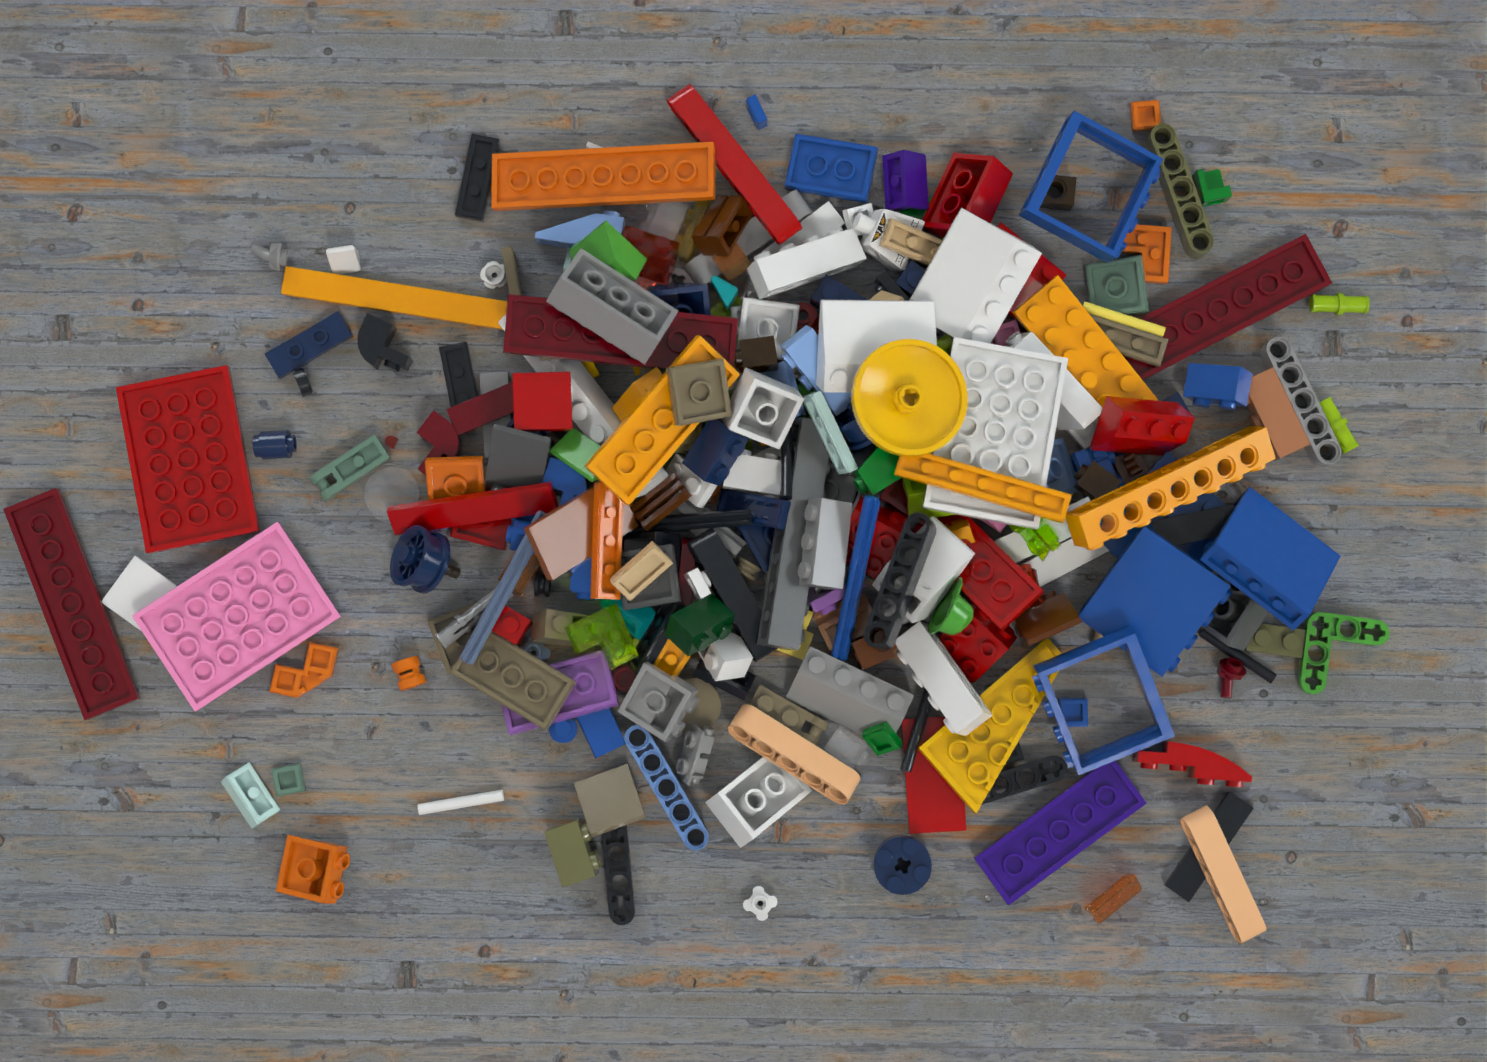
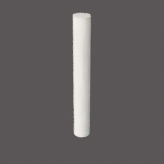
M502 789L420 803L417 805L419 815L500 802L504 801V793Z

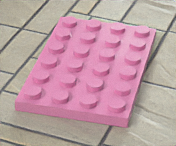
M279 522L271 525L132 615L195 712L342 617Z

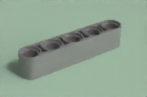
M797 190L782 197L799 222L813 214ZM753 217L749 220L728 257L717 256L716 254L714 256H705L701 253L688 262L684 269L694 283H704L710 287L712 276L716 275L719 278H723L775 241L758 219Z
M1284 337L1272 338L1262 346L1260 352L1261 359L1267 370L1274 367L1310 442V445L1304 447L1308 457L1317 467H1327L1334 464L1341 457L1340 445L1293 347ZM1271 345L1280 347L1282 351L1280 358L1274 357L1271 354ZM1284 370L1292 372L1294 376L1293 383H1287L1283 379L1282 374ZM1297 395L1302 396L1306 400L1305 409H1300L1296 406L1295 397ZM1309 421H1313L1318 425L1317 435L1311 434L1308 431L1307 423ZM1321 446L1330 450L1331 456L1329 460H1324L1320 456Z

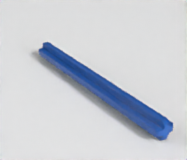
M866 495L863 500L831 653L832 657L841 661H845L848 658L880 506V499L871 495Z

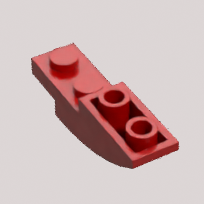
M1162 741V752L1138 751L1133 753V762H1141L1140 768L1158 769V764H1169V770L1186 771L1187 766H1189V777L1197 778V784L1214 785V780H1226L1225 786L1243 787V782H1252V776L1229 759L1212 751L1189 744Z

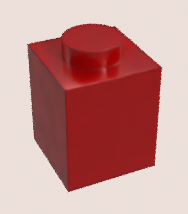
M505 606L492 631L519 646L531 627L532 620Z

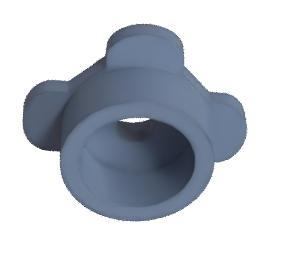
M529 637L528 643L520 646L521 649L530 654L532 650H535L536 655L534 656L541 661L548 659L551 655L549 648H544L541 643L531 642V637Z

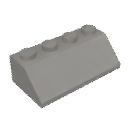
M580 248L563 272L546 300L557 310L570 316L582 326L595 332L607 342L612 343L643 364L647 362L678 313V310L582 248Z
M810 646L785 699L862 735L864 729L886 721L896 733L914 695Z

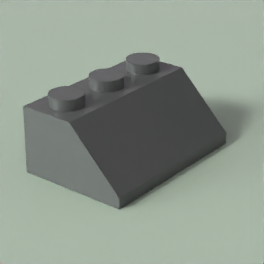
M1231 584L1229 589L1232 590L1229 598L1223 605L1220 603L1216 605L1212 611L1215 615L1206 627L1202 625L1201 627L1227 646L1244 651L1268 614V611Z

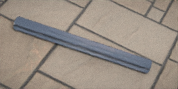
M538 511L531 523L540 519L546 513ZM526 533L460 655V659L467 664L472 665L476 661L534 552Z

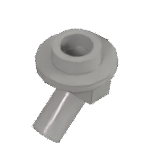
M271 243L270 250L259 244H254L251 247L252 254L265 261H269V269L281 271L282 266H287L288 249H283V243Z

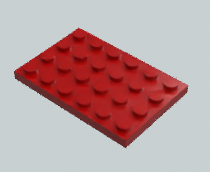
M224 365L116 387L146 553L152 554L260 532L230 367Z

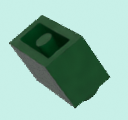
M711 593L670 615L665 636L684 654L690 656L697 651H704L717 640L725 639L732 631L731 625L735 614Z

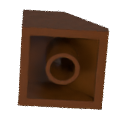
M1055 590L1040 596V603L1029 606L1012 622L1022 648L1082 623L1064 592L1057 595Z

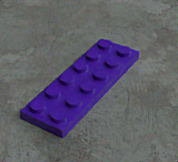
M1113 761L1090 771L973 859L1009 906L1147 803L1118 763Z

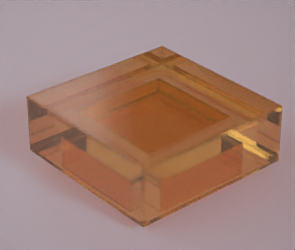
M737 243L733 246L728 257L716 255L712 258L728 282L745 272L751 265V262Z

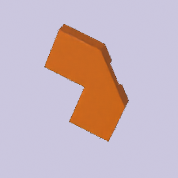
M309 642L304 669L275 664L269 692L300 698L333 676L339 648Z

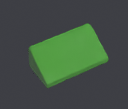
M577 429L570 430L551 449L550 453L589 481L598 480L584 466L601 446Z

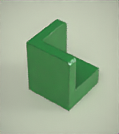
M1199 169L1192 175L1202 207L1225 203L1232 197L1230 185L1224 186L1219 169L1207 172Z

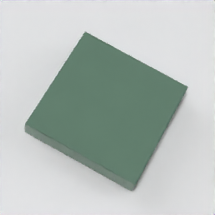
M1141 255L1114 259L1108 263L1102 261L1085 264L1090 303L1126 315L1149 312L1143 257Z

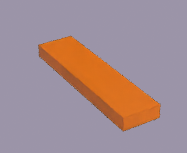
M602 482L594 483L590 599L620 600V591L610 582V578L621 569L623 502Z

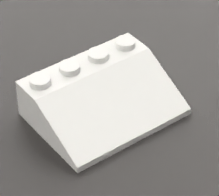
M961 208L909 301H933L936 327L950 336L991 343L1042 253L1030 244Z
M820 300L816 386L823 392H851L854 377L862 362L873 351L895 340L917 339L937 346L934 302Z

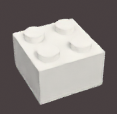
M745 368L730 399L732 416L721 419L729 430L780 449L805 398L796 388Z

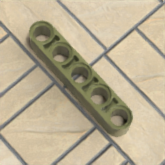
M1161 123L1156 125L1147 136V149L1163 158L1159 167L1161 169L1159 173L1161 188L1186 255L1193 259H1199L1211 250L1214 238L1176 132L1169 124ZM1155 134H1163L1167 138V144H1159L1155 140ZM1164 160L1175 162L1177 169L1174 171L1168 170L1164 165ZM1174 186L1183 187L1186 191V196H1177L1174 193ZM1191 212L1195 216V223H1187L1183 218V213ZM1193 238L1203 240L1205 248L1203 250L1196 249L1192 242Z

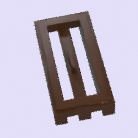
M672 473L630 508L642 527L648 531L692 495L679 477ZM679 490H681V492L678 493L675 497H673L670 501H667V500H668L669 498H671L674 494H676ZM659 508V509H658L656 512H654L651 516H649L647 519H645L646 516H648L650 513H652L655 509Z

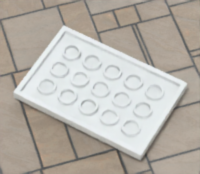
M954 337L950 357L958 365L966 383L968 394L967 411L956 435L946 445L933 451L932 454L1046 487L1068 358ZM926 486L923 508L1031 529L1039 528L1040 517L934 486Z

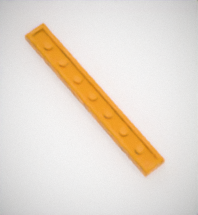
M285 266L281 294L284 296L503 330L498 322L507 312V301Z

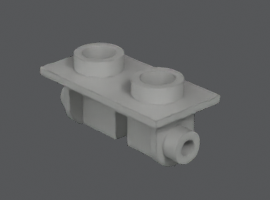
M692 721L684 735V746L681 756L676 762L675 773L689 786L691 782L699 783L700 779L704 778L708 758L701 757L700 754H710L716 737L714 728L704 726L702 730Z

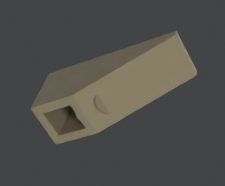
M545 609L533 614L531 642L557 646L623 648L624 627L615 619Z

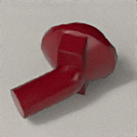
M1233 657L1221 659L1217 668L1218 676L1222 677L1220 697L1225 699L1232 698L1233 680H1241L1246 674L1243 663Z

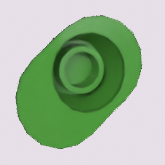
M961 577L955 581L949 593L934 610L928 624V632L930 634L940 631L948 635H955L971 623L973 619L972 606L959 595L962 586Z

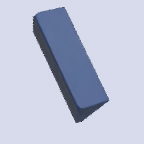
M610 708L576 717L595 759L626 744Z

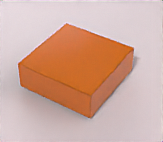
M1159 100L1130 103L1132 132L1150 131L1156 125L1161 124Z

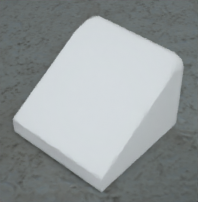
M355 246L327 248L326 254L333 274H346L361 270L359 251Z

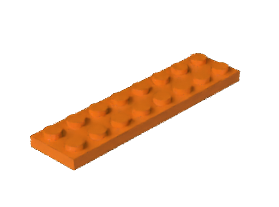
M714 142L492 154L491 208L494 211L715 200Z

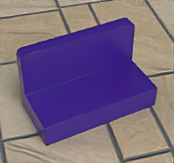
M908 150L882 155L885 209L894 212L908 208L928 209L926 155Z

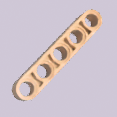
M743 704L728 727V732L734 739L835 803H848L861 778L855 770L752 705Z
M1205 805L1180 818L1185 835L1235 940L1242 944L1265 932L1266 925L1212 810Z

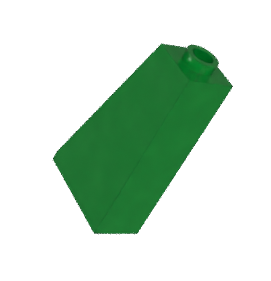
M876 447L853 473L856 478L853 482L860 494L873 496L902 478L894 475L899 456Z

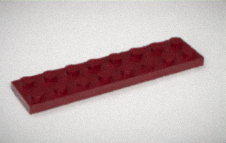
M1304 234L1139 318L1166 327L1163 338L1169 340L1160 367L1123 357L1140 378L1145 380L1331 285L1332 281L1308 236Z
M508 294L503 353L652 369L657 367L658 369L666 370L694 337L700 335L734 368L738 318L678 312L647 362L643 364L612 343L607 342L595 332L582 326L570 316L557 310L546 302L547 298Z
M51 489L4 508V513L84 720L92 719L141 699L105 605L102 603V597L60 489Z

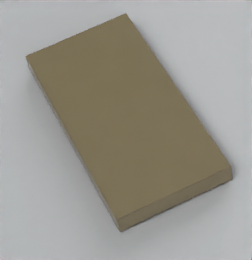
M493 631L489 634L474 664L470 665L463 662L459 656L450 671L454 676L545 731L549 730L577 683Z

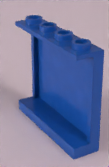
M1249 486L1234 502V510L1214 543L1205 551L1200 560L1294 631L1311 614L1341 556Z
M1148 524L1139 528L1081 607L1078 615L1082 622L1103 636L1130 626L1137 636L1148 667L1163 677L1167 670L1169 672L1174 671L1181 660L1178 657L1184 648L1189 650L1198 638L1195 633L1201 625L1206 627L1215 615L1212 612L1218 603L1223 605L1231 595L1232 590L1229 589L1231 587L1229 581L1223 579L1154 531L1155 527ZM1124 644L1118 646L1124 651H1126Z

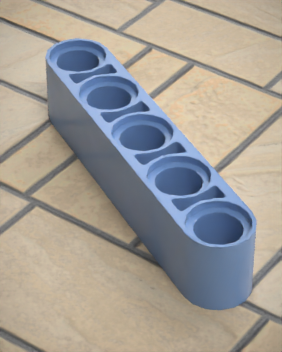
M639 725L631 726L626 731L624 740L632 756L684 844L691 850L698 851L703 849L709 841V833L651 733ZM636 729L642 730L646 736V740L641 746H635L630 741V735ZM650 754H655L660 759V766L655 771L648 770L644 764L645 758ZM669 779L673 781L675 785L673 794L664 795L660 792L659 784L662 780ZM684 804L689 808L690 815L687 819L679 820L674 816L673 809L676 805ZM693 829H699L704 833V841L699 845L690 843L688 839V833Z

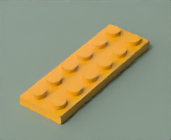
M1058 275L1053 277L1012 312L1028 332H1033L1054 356L1068 358L1067 370L1102 408L1107 396L1159 401Z
M696 335L670 367L724 358L700 335ZM724 359L729 388L740 374ZM666 371L584 466L625 505L632 503L700 423L674 426Z

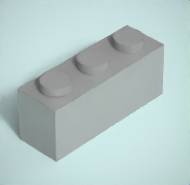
M825 498L808 500V505L804 512L806 520L805 533L801 539V547L803 549L802 562L798 567L799 585L827 590L843 589L852 503Z

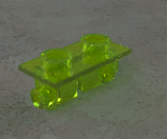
M1048 524L1039 529L1010 525L1011 529L1015 533H1019L1027 542V547L1031 553L1038 555L1042 561L1046 559L1050 551L1054 552L1061 546L1059 543L1060 538Z

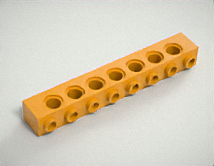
M1260 426L1243 428L1067 512L1065 518L1074 546L1087 548V550L1098 549L1108 539L1121 538L1127 535V530L1133 527L1146 526L1156 516L1171 514L1175 511L1174 508L1179 505L1191 504L1197 501V497L1204 493L1209 494L1220 490V485L1224 483L1239 481L1243 478V474L1249 471L1255 472L1264 469L1266 463L1276 459L1267 428ZM1103 518V524L1100 527V520Z

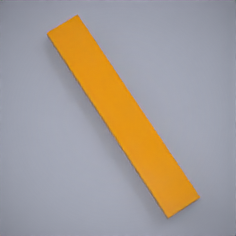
M930 453L915 457L899 456L894 475L1062 524L1065 521L1072 495Z

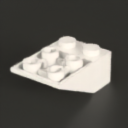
M932 516L930 519L936 525V535L905 616L912 623L929 618L975 555L967 545L935 516ZM925 523L916 534L923 533L927 524ZM910 549L906 552L905 561H912L915 558L916 549ZM890 561L886 564V566L883 568L881 573L878 575V577L872 584V586L878 591L880 590ZM900 576L896 579L895 589H900L905 585V576Z

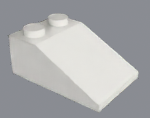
M762 757L705 803L741 848L801 801L812 789L807 784Z

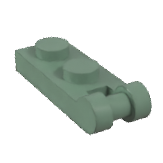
M374 434L311 475L309 479L314 486H318L322 492L320 496L324 502H327L389 461L391 457ZM333 474L337 482L331 486L327 478Z

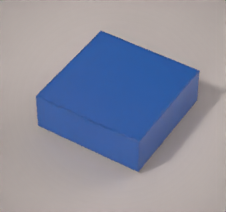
M756 94L748 97L746 108L756 129L760 130L767 127L768 119Z
M1088 698L1058 699V704L1068 727H1088Z

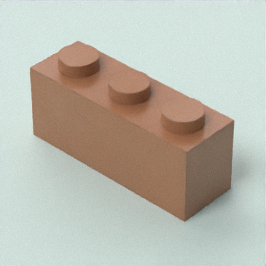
M1274 367L1253 376L1247 402V408L1251 414L1249 421L1251 426L1267 428L1276 458L1273 462L1310 445Z

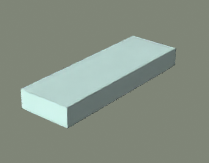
M821 390L804 396L803 402L838 474L851 473L858 469Z

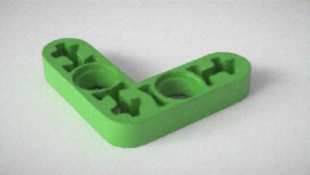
M1316 612L1309 615L1304 623V630H1306L1305 644L1298 672V686L1300 690L1306 694H1318L1324 690L1327 683L1331 640L1370 646L1382 645L1388 640L1390 635L1387 624L1375 619ZM1318 617L1321 618V623L1325 624V629H1320L1318 638L1324 637V642L1309 640L1310 636L1316 637L1317 628L1312 627V622L1317 621ZM1344 621H1349L1354 626V633L1350 637H1345L1340 632V625ZM1360 622L1363 623L1362 629L1367 630L1374 629L1376 625L1377 630L1381 631L1382 635L1376 637L1375 641L1373 640V635L1361 634L1362 640L1359 639L1361 633ZM1313 645L1319 646L1323 651L1322 658L1317 662L1312 661L1308 656V650ZM1306 665L1321 666V671L1314 670V679L1319 680V684L1314 685L1312 690L1310 689V684L1305 683V679L1310 678L1312 675V669H1306Z

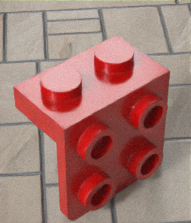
M860 497L851 515L846 564L850 565L864 500L863 497ZM881 505L879 506L865 573L875 579L891 560L906 521V517L902 514L890 512L882 508Z
M971 603L970 605L973 609L971 623L960 633L955 635L942 633L938 638L968 681L974 683L1009 650L1018 637L1010 626L1001 632Z

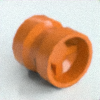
M418 655L391 664L393 672L399 678L397 682L399 691H405L427 683L425 675L419 669L421 662Z

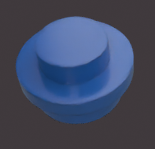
M572 718L552 724L549 728L550 736L559 743L570 742L577 734V723Z

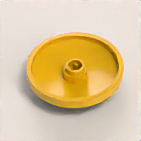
M901 339L884 344L873 351L862 362L853 380L851 403L860 429L873 444L894 455L915 457L929 454L943 447L956 435L966 415L968 394L961 370L945 351L926 341Z

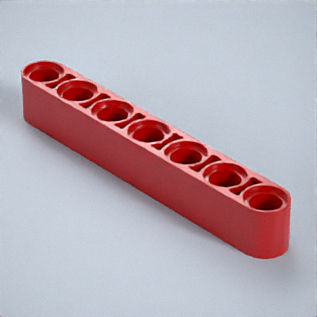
M687 84L666 100L673 113L697 143L714 142L715 166L735 192L745 199L751 212L778 245H781L802 230V225L794 213L691 84Z

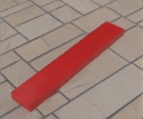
M546 482L389 506L386 512L394 534L400 535L414 525H420L427 530L530 516L535 515L538 511L549 513L558 508L559 505L552 483Z

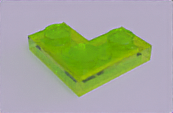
M617 603L602 608L564 627L575 653H581L600 643L610 668H615L639 656Z

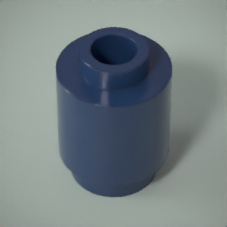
M289 430L262 431L259 435L253 436L255 457H261L263 460L291 458L292 453L297 450L296 437L291 435Z

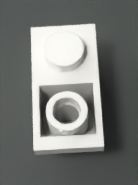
M730 633L723 640L713 642L704 651H697L704 661L706 669L709 670L715 681L745 677L753 659L742 638L733 633Z

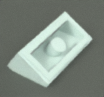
M250 762L227 775L221 781L252 829L281 810Z

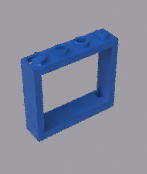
M1074 110L1066 117L1018 216L1108 263L1116 257L1119 258L1121 252L1126 248L1125 237L1127 233H1132L1138 223L1137 212L1139 208H1144L1150 198L1148 190L1151 183L1155 184L1160 177L1161 169L1159 167L1163 158ZM1076 132L1143 168L1106 246L1039 211Z
M1130 626L1033 665L1037 675L1032 676L1037 691H1043L1047 700L1043 701L1042 704L1048 718L1053 716L1057 726L1052 727L1058 743L1064 742L1067 751L1062 754L1068 768L1074 767L1078 775L1175 736L1137 636ZM1124 644L1155 725L1079 755L1047 675Z

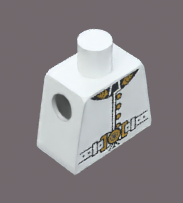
M887 209L875 210L871 218L863 213H858L852 227L864 233L860 242L862 249L893 272L904 271L909 258L879 246L887 222L892 218L922 231L925 221Z

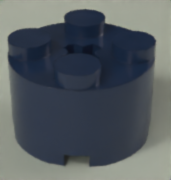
M899 834L885 839L879 845L874 855L873 867L877 880L886 890L894 894L907 895L920 890L927 883L932 870V862L922 842L912 836ZM900 857L904 861L910 860L907 870L904 872L900 868L895 869L894 867L898 864L897 859Z

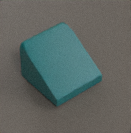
M716 275L712 276L711 285L728 312L738 295V289Z

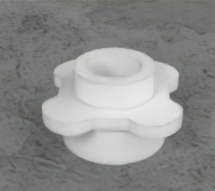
M756 886L753 888L751 897L744 901L743 907L746 911L753 912L758 920L764 921L768 918L770 909L776 907L777 898L764 892L763 887ZM758 901H762L763 905L758 906Z

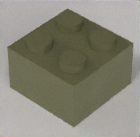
M581 818L544 832L562 888L595 877L599 873L598 869L602 866L597 850H591L589 841L593 837L590 835L587 823L583 824Z

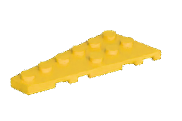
M1048 638L1043 640L980 695V698L992 714L989 719L966 736L956 732L953 734L945 725L918 748L975 815L1045 696L1043 691H1037L1032 676L1037 675L1033 665L1062 654ZM1059 671L1047 675L1050 684L1053 683Z

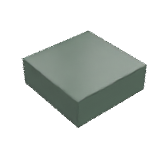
M301 763L271 769L276 797L306 791Z

